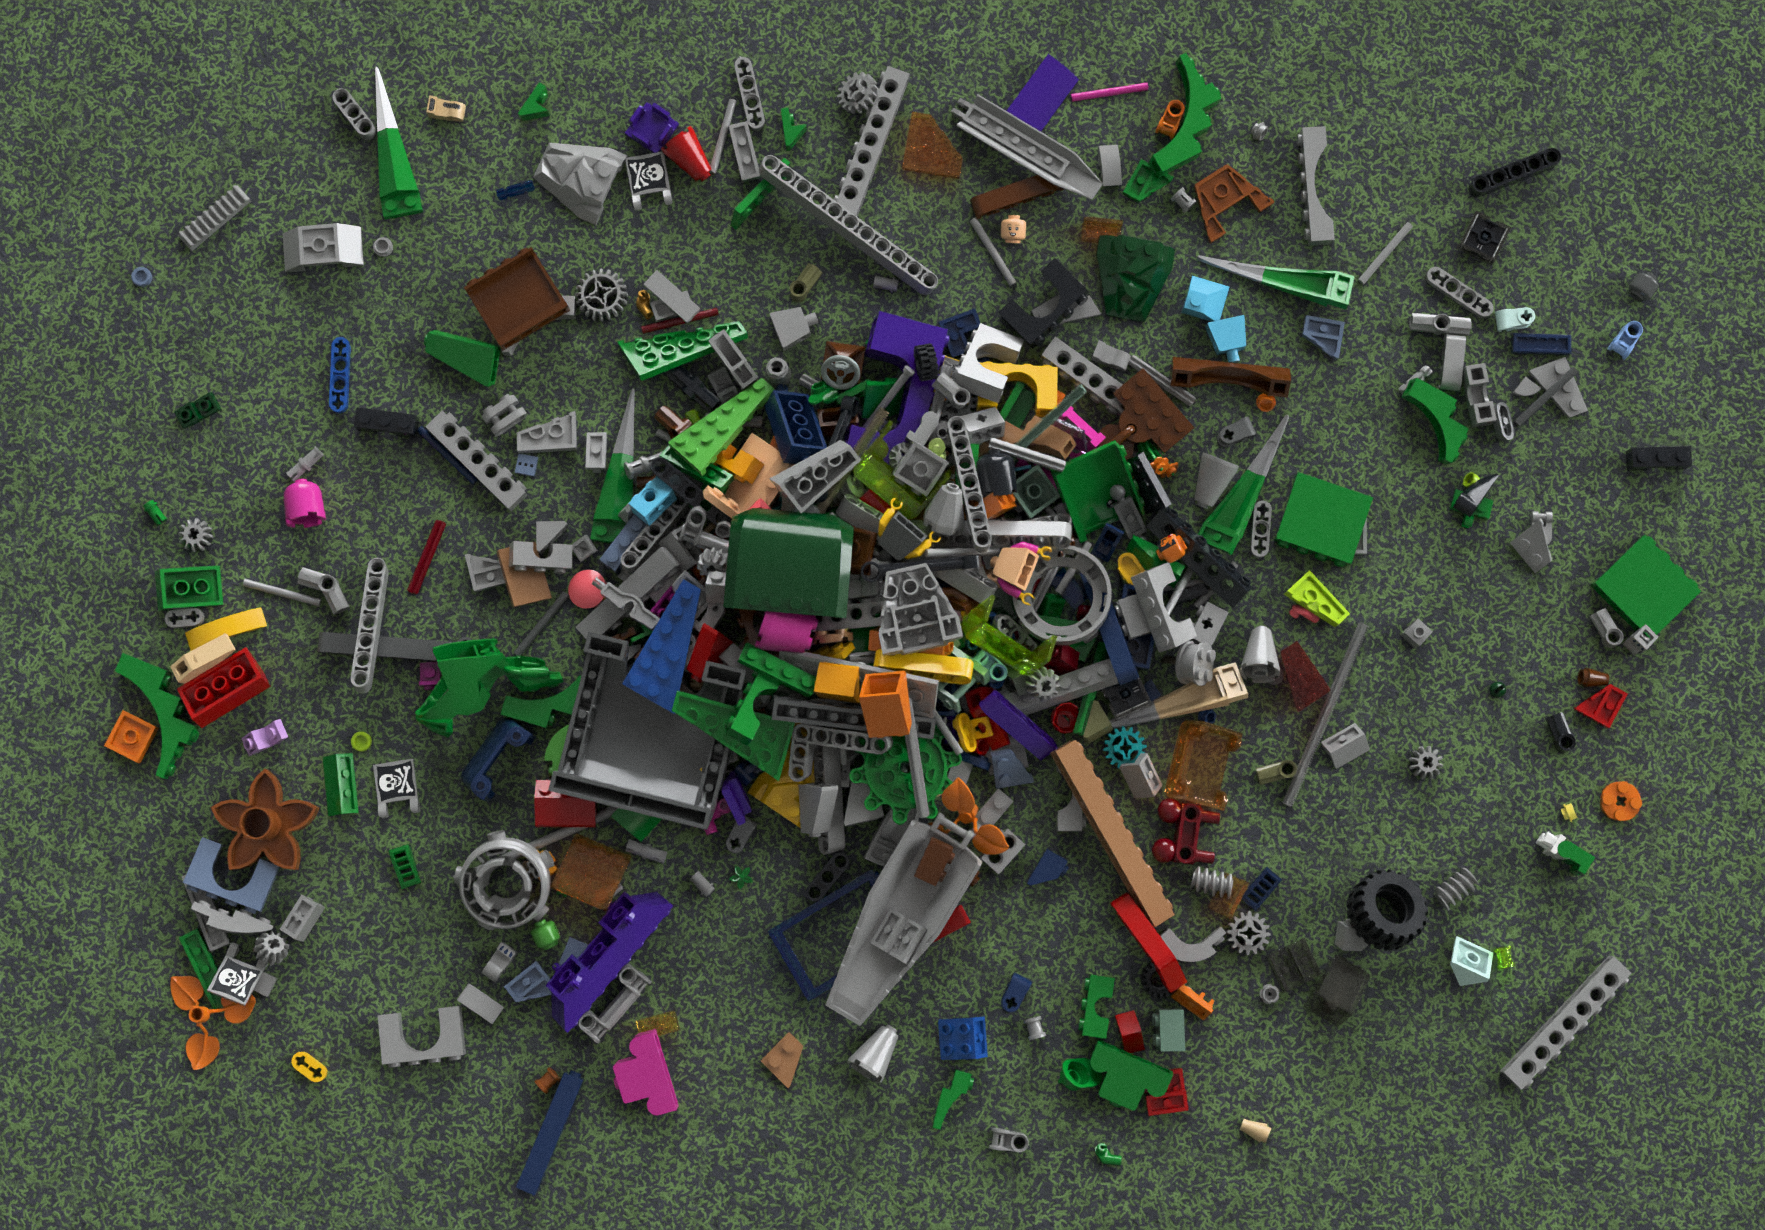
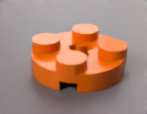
M1625 781L1610 783L1601 793L1600 807L1603 813L1612 820H1630L1637 815L1642 806L1638 790L1632 784ZM1617 796L1625 798L1624 806L1616 805L1618 801Z

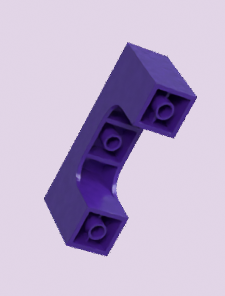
M882 311L877 313L872 322L864 356L891 363L902 372H904L905 366H909L915 371V374L906 381L895 429L890 432L876 431L877 433H875L876 435L865 448V452H862L861 461L853 467L852 471L860 470L866 477H874L877 480L884 478L888 483L903 486L894 480L895 476L892 474L894 469L889 463L890 451L899 443H909L905 440L906 435L910 430L914 433L920 426L922 416L929 412V407L933 402L935 394L933 392L934 388L931 385L936 379L922 382L919 380L915 368L916 364H914V346L931 343L936 352L938 367L943 365L945 358L942 352L949 342V336H947L948 329ZM851 425L845 434L844 442L853 449L854 445L859 441L858 439L862 437L861 435H863L862 433L865 428Z

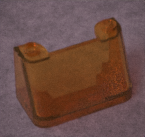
M1184 721L1178 733L1165 788L1166 796L1224 811L1228 798L1227 794L1220 790L1227 758L1229 752H1235L1240 748L1243 733L1204 721Z

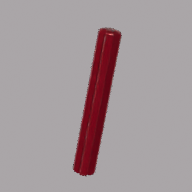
M441 520L435 521L407 591L417 595L446 527V523Z

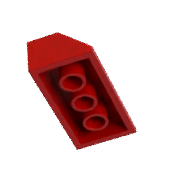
M245 647L180 686L177 690L191 719L203 728L268 689L271 685L248 648Z

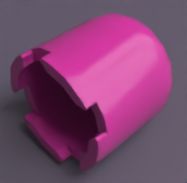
M297 479L295 483H292L285 489L284 510L285 522L288 527L296 528L295 524H304V528L321 525L322 520H326L322 492L317 484L307 481V479Z

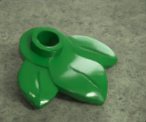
M825 381L817 382L811 387L812 395L808 398V401L811 405H816L821 401L832 403L838 399L839 394L837 391L840 389L830 387Z

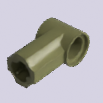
M808 263L796 281L791 283L790 297L793 301L803 302L822 276V271L814 264ZM800 288L804 292L802 294H795L793 291Z
M1283 760L1255 768L1259 784L1262 785L1293 777L1296 774L1297 766L1291 760ZM1285 763L1292 767V771L1288 775L1282 772V766Z

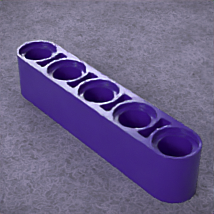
M994 690L979 703L980 708L988 717L1039 760L1042 761L1050 755V752L1057 749V744L1046 732L998 691Z

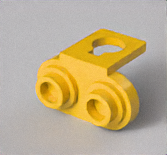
M1123 553L1118 559V573L1126 584L1133 585L1131 577L1144 572V568L1132 553Z
M960 713L953 719L952 725L959 737L958 744L967 753L975 751L977 746L976 739L993 735L987 716L970 720L966 713ZM979 722L986 726L985 733H981L979 730L976 731L975 727L978 726Z

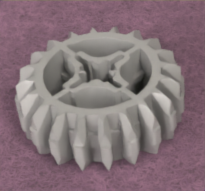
M601 268L599 269V274L592 270V276H589L588 273L585 274L586 281L584 279L579 280L583 286H576V289L580 291L575 293V297L578 298L576 304L582 305L579 309L581 312L586 311V317L592 314V320L594 321L597 319V316H599L601 322L604 321V316L611 320L610 314L613 313L617 317L618 313L616 310H624L620 304H627V301L623 299L628 297V293L623 292L627 289V286L622 285L624 282L622 278L617 279V273L611 276V270L609 269L606 271V274H604ZM600 281L610 282L615 287H603ZM594 283L595 290L589 293V296H586L588 288ZM599 287L601 289V292L603 291V293H605L604 303L602 299L599 297ZM617 293L614 303L608 306V300ZM588 303H600L603 309L593 308Z

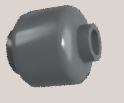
M1650 272L1638 273L1629 284L1630 296L1639 302L1650 300L1659 287L1656 281L1657 277Z

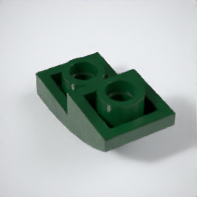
M208 392L198 400L188 402L174 411L182 428L186 429L222 409L214 394Z

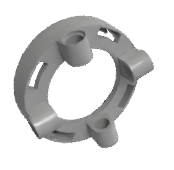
M1075 546L1063 549L1051 548L1052 552H1044L1043 555L1050 556L1051 559L1049 561L1043 560L1041 555L1037 554L1039 555L1038 561L1026 591L1022 590V593H1032L1036 580L1046 575L1050 569L1069 567L1082 573L1091 585L1093 603L1090 611L1081 621L1070 626L1060 627L1046 623L1037 615L1032 605L1031 596H1027L1025 599L1031 606H1027L1021 600L1013 597L1014 609L1018 617L1017 623L1028 635L1031 634L1035 638L1049 644L1071 645L1081 641L1085 644L1089 643L1099 635L1098 630L1105 622L1110 611L1112 598L1111 584L1105 568L1092 554ZM1059 551L1069 555L1077 553L1079 557L1078 560L1069 557H1058ZM1102 592L1107 593V595H1104V611L1100 612L1102 605Z

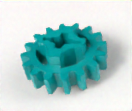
M1122 726L1121 732L1114 729L1115 735L1109 733L1107 736L1110 740L1104 741V744L1108 745V747L1103 749L1104 752H1108L1105 759L1111 758L1110 765L1117 763V769H1120L1121 764L1134 763L1141 753H1145L1142 749L1146 748L1147 745H1142L1141 743L1145 738L1138 737L1139 731L1132 733V727L1126 731L1125 727ZM1120 736V742L1117 745H1112L1114 739ZM1128 736L1132 737L1136 743H1132ZM1123 742L1126 744V746L1130 747V749L1127 750L1126 754L1124 753V750H1120V747L1123 746ZM1133 751H1138L1135 758L1130 760V754ZM1113 753L1119 754L1122 761L1118 760Z

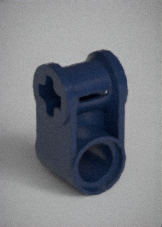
M1015 972L1012 974V979L1008 982L1007 989L1001 999V1007L1007 1012L1018 1010L1032 984L1031 980ZM1014 998L1015 1007L1011 1006L1008 1008V1004L1005 1002L1006 999Z

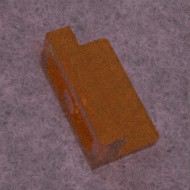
M1084 217L1081 241L1098 243L1100 235L1117 237L1121 235L1123 220Z
M1225 873L1224 877L1227 878L1229 873ZM1233 875L1232 879L1234 881L1230 899H1228L1227 893L1221 898L1219 891H1217L1208 905L1209 909L1228 919L1232 918L1249 885V882L1238 879Z

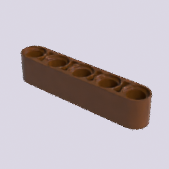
M1036 175L971 198L970 202L976 218L980 219L983 215L987 214L989 216L1000 212L999 210L1005 208L1007 210L1018 206L1019 203L1023 202L1025 204L1036 200V197H1045L1054 194V191H1062L1064 188L1056 186Z

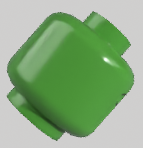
M544 918L534 923L535 927L530 933L538 948L547 950L558 944L560 933L554 921H546Z

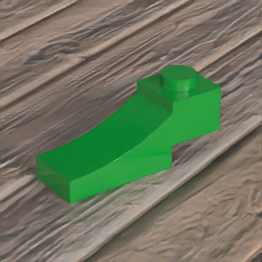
M955 1069L951 1087H942L932 1128L940 1130L943 1120L954 1101L962 1093L967 1094V1090H972L974 1078H971V1073Z

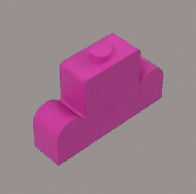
M656 1029L635 1035L629 1045L630 1052L634 1056L618 1060L613 1066L616 1076L614 1084L616 1089L620 1090L623 1102L630 1103L649 1098L647 1109L653 1115H662L676 1111L679 1104Z

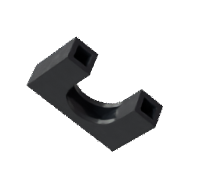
M1056 258L1041 270L1043 277L1059 292L1058 306L1051 314L1045 317H1033L1027 314L1013 299L998 312L1000 317L1032 349L1042 345L1045 337L1050 332L1054 333L1064 319L1067 320L1072 316L1073 310L1078 305L1082 306L1088 300V290Z

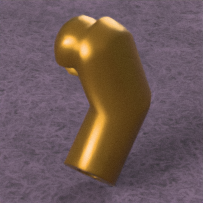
M640 290L636 301L637 309L646 319H651L654 313L649 308L650 295L646 290Z

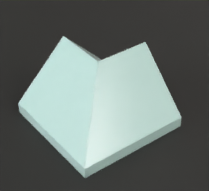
M1456 936L1450 965L1459 985L1464 986L1488 982L1493 952Z

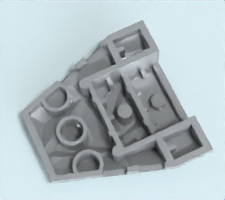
M549 143L533 178L559 199L564 206H567L578 218L597 225L604 210L603 203L616 174L621 173L626 162L625 158L628 155L606 147Z
M927 563L886 572L884 602L881 611L882 619L881 627L879 628V639L883 655L911 654L946 646L949 642L963 638L959 616L943 593Z

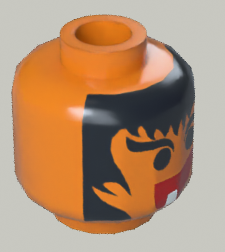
M1170 534L1158 542L1159 549L1156 550V553L1161 561L1165 559L1167 562L1173 563L1185 555L1187 546L1180 535Z

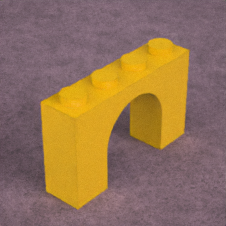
M990 361L979 362L986 369L1007 376V382L1020 381L1027 384L1035 394V416L1046 418L1045 415L1050 414L1049 412L1053 411L1054 407L1057 408L1058 367L1050 365L1033 366L1031 364L1014 365L1008 362L1003 364ZM977 396L976 412L998 407V403Z

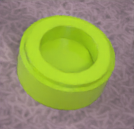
M357 732L352 736L351 745L355 750L364 752L371 747L372 739L368 733Z

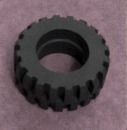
M1381 869L1367 875L1350 891L1346 907L1349 908L1346 911L1347 917L1351 919L1350 925L1352 929L1355 928L1357 931L1356 935L1359 938L1362 937L1368 945L1373 944L1374 948L1379 950L1384 948L1385 951L1397 950L1406 946L1422 933L1428 920L1426 917L1428 915V907L1425 906L1427 901L1425 896L1421 895L1422 890L1414 885L1415 882L1411 878L1407 879L1406 875L1401 872L1396 874L1395 870L1388 869L1386 871ZM1376 896L1391 902L1398 913L1399 924L1388 921L1380 914L1376 906Z

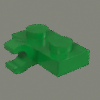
M1454 490L1450 505L1451 510L1458 511L1453 506L1464 491ZM1484 498L1471 517L1464 514L1461 527L1469 529L1473 524L1474 516L1488 520L1494 500Z

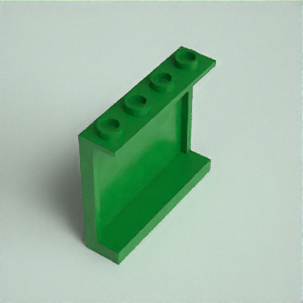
M1115 440L1067 461L1062 472L1050 469L1064 509L1071 516L1073 533L1080 543L1088 540L1086 534L1104 527L1106 523L1110 524L1119 520L1114 507L1108 508L1106 505L1110 499H1113L1110 496V489L1116 484L1122 485L1125 488L1124 498L1130 495L1137 510L1142 515L1145 514L1143 510L1145 506L1144 500L1137 493L1139 486L1131 476L1133 469L1125 459L1127 452L1124 446L1119 445Z
M1297 472L1277 535L1273 541L1278 542L1277 545L1282 548L1288 549L1289 546L1296 548V552L1303 555L1313 554L1315 559L1320 561H1326L1327 559L1334 561V565L1345 568V565H1351L1373 497Z
M1646 535L1639 537L1637 542L1590 585L1635 631L1646 624L1656 635L1701 592L1698 584L1693 579H1689L1684 574V570L1670 560L1667 552L1660 550L1656 546L1653 538ZM1643 632L1645 636L1650 638L1646 632Z

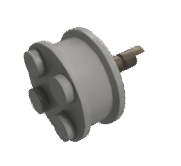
M1189 640L1181 644L1176 657L1165 656L1160 660V663L1174 664L1176 676L1180 683L1188 684L1194 682L1197 686H1204L1208 681L1212 680L1216 652L1212 650L1211 645L1207 642L1195 644Z

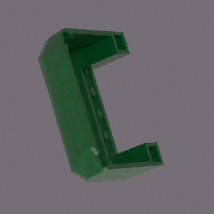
M752 508L732 516L723 607L846 618L854 527L835 515L807 512L799 513L795 511Z

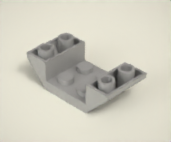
M339 223L300 226L283 233L285 272L305 271L306 266L340 263L344 267L364 266L362 232L359 226Z

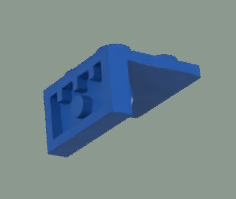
M985 1016L938 1020L941 1060L988 1057Z

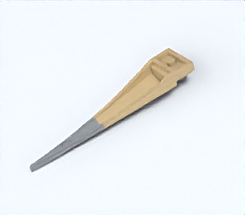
M1235 662L1213 669L1212 680L1208 681L1204 686H1197L1194 682H1190L1146 706L1139 707L1109 721L1112 724V729L1122 726L1229 706L1231 702L1248 698V692Z

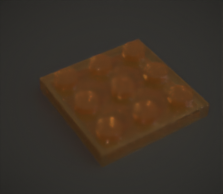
M576 833L551 884V888L607 911L628 867L631 856Z

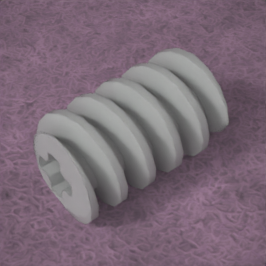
M855 474L854 477L852 475L848 476L847 480L842 484V488H839L840 490H838L839 492L835 499L830 503V508L840 505L846 494L853 495L856 498L864 495V484L858 474Z
M1198 866L1194 871L1190 890L1195 886L1196 892H1199L1203 887L1204 894H1207L1211 889L1212 896H1215L1217 891H1219L1221 898L1227 893L1228 899H1230L1234 880L1230 873L1227 878L1224 877V872H1221L1217 877L1216 870H1213L1209 875L1208 868H1205L1203 873H1201V869Z
M1461 868V874L1456 872L1454 878L1449 877L1448 883L1443 882L1441 884L1442 888H1435L1436 893L1434 894L1437 900L1448 911L1450 910L1448 903L1455 906V898L1462 901V893L1469 896L1468 888L1474 892V884L1480 886L1473 874L1466 868Z

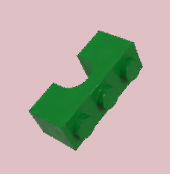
M1089 974V978H1085L1084 990H1087L1086 998H1082L1081 1010H1084L1083 1018H1079L1078 1030H1081V1035L1107 1038L1109 1018L1098 1016L1094 1007L1098 999L1103 997L1112 998L1115 978Z

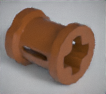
M549 1067L547 1072L534 1082L545 1094H548L549 1089L556 1082L561 1081V1077Z

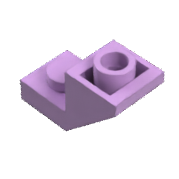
M278 719L264 728L251 731L242 738L248 755L252 756L279 744L288 738L281 719Z

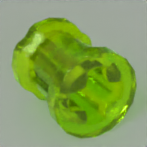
M1511 946L1493 949L1497 955L1498 969L1515 966L1510 953Z

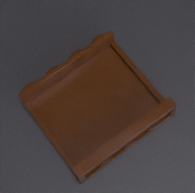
M532 247L520 250L517 256L512 259L507 258L503 260L500 266L495 269H488L482 277L470 280L467 286L464 287L503 351L570 311L569 306Z

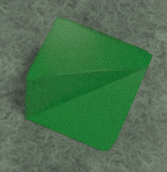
M1046 593L1037 611L1043 616L1060 618L1065 600L1060 595Z

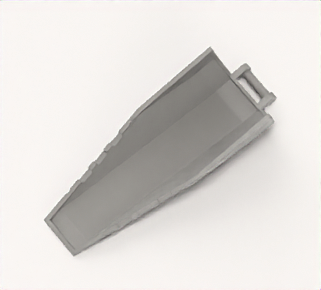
M940 812L932 825L912 820L868 894L827 999V1007L859 1026L862 1025L878 1004L939 936L981 867L982 861L967 847L974 832L966 831L946 819L945 815ZM940 824L963 837V841L960 843L937 829ZM931 837L953 846L952 852L955 853L952 863H947L944 871L947 873L943 882L938 881L936 886L914 877V873ZM890 908L927 929L907 964L870 943Z

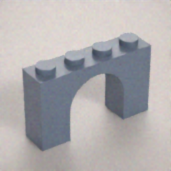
M202 837L183 881L184 884H187L186 889L197 893L199 889L207 892L205 896L215 900L218 899V896L226 899V904L234 907L237 904L245 906V911L256 914V911L262 912L280 867L259 859L253 876L245 887L235 891L225 890L217 884L214 878V867L223 845Z

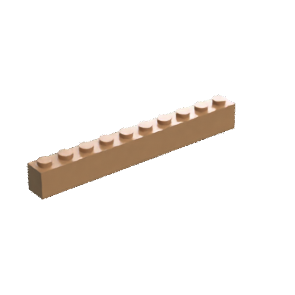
M1076 740L1069 741L1050 752L1132 899L1152 926L1156 927L1175 915L1172 911L1173 906L1162 893L1163 888L1160 883L1155 881L1152 868L1143 860V852L1134 844L1132 833L1125 828L1122 815L1116 812L1113 807V799L1104 791L1102 780L1096 777L1093 771V764L1083 754V746Z

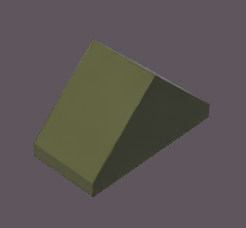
M1096 700L1093 701L1083 735L1084 743L1086 744L1113 730L1111 722Z

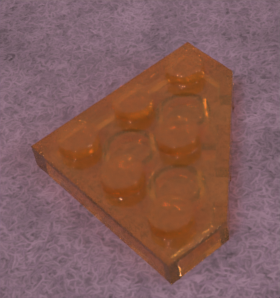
M912 112L902 169L959 179L963 161L962 156L955 150L951 141L943 130L939 128L932 115Z

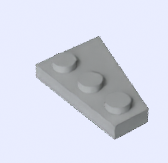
M1059 295L1031 311L1033 317H1045L1051 314L1058 306ZM1089 295L1088 300L1082 306L1078 305L1073 310L1072 316L1067 320L1064 319L1060 324L1100 316L1101 312Z
M576 411L570 412L569 415L561 418H554L548 423L538 424L517 432L518 454L577 450Z

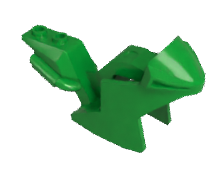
M495 638L446 643L433 648L442 677L422 706L415 711L416 721L430 731L448 738L453 734V718L458 714L471 715L482 711L491 696L490 689L494 682L503 675H506L522 692H535L539 688L546 686L555 687L564 681L560 672L549 671L545 660L542 658L518 655L505 657L496 647L498 641Z

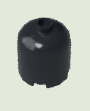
M1000 449L988 450V454L982 455L976 465L982 496H986L985 493L993 492V496L1012 494V492L1017 493L1013 458L1006 453H1000Z

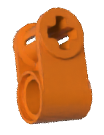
M1172 100L1168 104L1155 133H1162L1173 140L1185 109L1181 101ZM1175 107L1179 109L1180 113L1172 114L1170 109Z

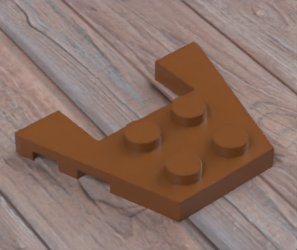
M1228 164L1194 185L1210 244L1226 234L1216 216L1246 197L1250 199L1258 213L1274 204L1272 198H1268L1259 188L1246 181L1245 177Z

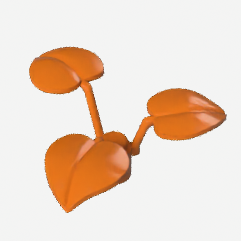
M959 777L956 778L942 794L944 806L950 811H958L959 816L953 823L957 824L961 821L964 824L973 822L974 833L977 835L973 837L972 843L978 851L984 854L995 855L1008 850L1009 845L1003 833L996 826L985 824L978 831V818L975 817L978 813V807L975 804L974 797L968 786ZM941 824L937 828L945 834L951 831L949 829L944 830Z
M193 976L171 977L170 987L175 1004L182 1010H190L188 1014L189 1019L195 1022L196 1026L200 1027L204 1035L201 1033L192 1035L186 1043V1053L193 1070L202 1069L214 1061L220 1049L218 1039L213 1036L208 1037V1031L202 1023L209 1020L210 1014L225 1011L224 1016L227 1021L242 1023L250 1016L256 999L251 994L247 1004L243 1006L221 998L223 1008L208 1009L207 1007L199 1006L197 1001L204 995V989L198 978Z

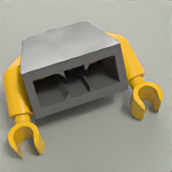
M896 498L891 500V508L885 511L878 527V535L880 537L878 544L884 548L879 553V556L887 562L892 557L898 561L903 558L909 560L920 557L925 553V549H929L932 546V543L941 540V536L937 540L932 539L931 536L935 533L934 531H931L928 534V539H925L927 535L898 511L903 506L902 502L899 507L893 506Z

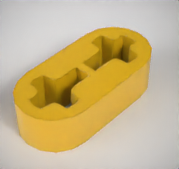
M298 1052L292 1057V1066L311 1081L320 1082L326 1078L327 1068L310 1054ZM303 1056H304V1057H305L304 1061H305L309 1066L307 1067V1066H305L304 1064H302V1065L299 1066V1065H298V1062H299V1061L297 1060V1057H303ZM310 1068H321L322 1070L320 1073L322 1074V1077L318 1076L315 1078V1073Z

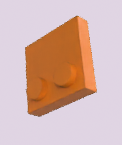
M122 710L104 746L137 763H141L159 728Z

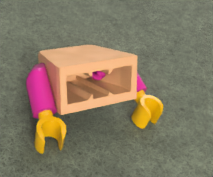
M1019 542L1010 548L1001 549L999 557L993 556L991 558L990 565L994 568L993 574L998 577L997 582L1002 590L1015 598H1021L1025 605L1031 606L1025 599L1027 596H1031L1034 599L1035 597L1031 593L1024 594L1021 591H1026L1039 558L1037 554H1040L1043 560L1049 561L1051 559L1050 556L1043 554L1046 551L1052 552V549L1049 546L1038 548V545Z

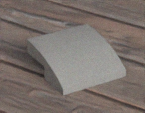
M890 908L870 943L907 964L927 929Z

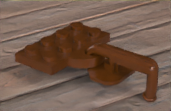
M1142 368L1113 393L1125 410L1120 415L1119 425L1108 424L1098 432V434L1101 432L1106 437L1098 447L1115 440L1119 445L1124 446L1127 452L1125 459L1127 460L1134 452V443H1145L1151 439L1164 454L1190 433L1194 427L1145 369Z

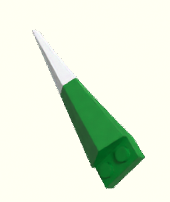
M376 67L379 192L383 217L385 220L423 213L420 193L379 69Z

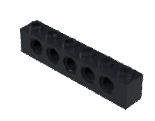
M1166 507L1161 509L1146 526L1160 540L1170 534L1180 535L1182 539L1187 538L1190 546H1187L1185 555L1180 559L1232 608L1239 604L1252 590L1253 586L1250 585V581L1245 576H1241L1233 564L1226 562L1218 550L1212 549L1203 536L1197 535L1188 522L1181 520L1173 508ZM1169 524L1175 527V533L1169 529ZM1198 551L1203 553L1204 560L1198 557ZM1212 565L1217 566L1219 573L1213 571ZM1226 579H1230L1233 582V587L1227 584Z

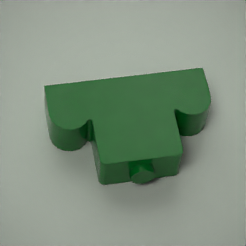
M1100 1039L1097 1040L1091 1054L1090 1064L1092 1069L1099 1073L1106 1071L1098 1094L1100 1097L1109 1100L1111 1105L1118 1108L1123 1106L1135 1111L1145 1089L1153 1097L1163 1096L1173 1077V1071Z

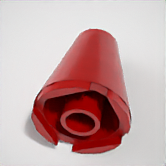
M689 126L687 128L689 132H680L665 144L668 147L667 149L662 147L660 150L695 181L700 179L703 182L711 176L709 172L712 169L692 126Z

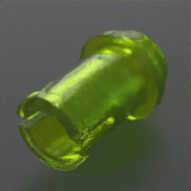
M695 409L684 414L686 419L690 420L693 425L701 420L698 416L699 412Z

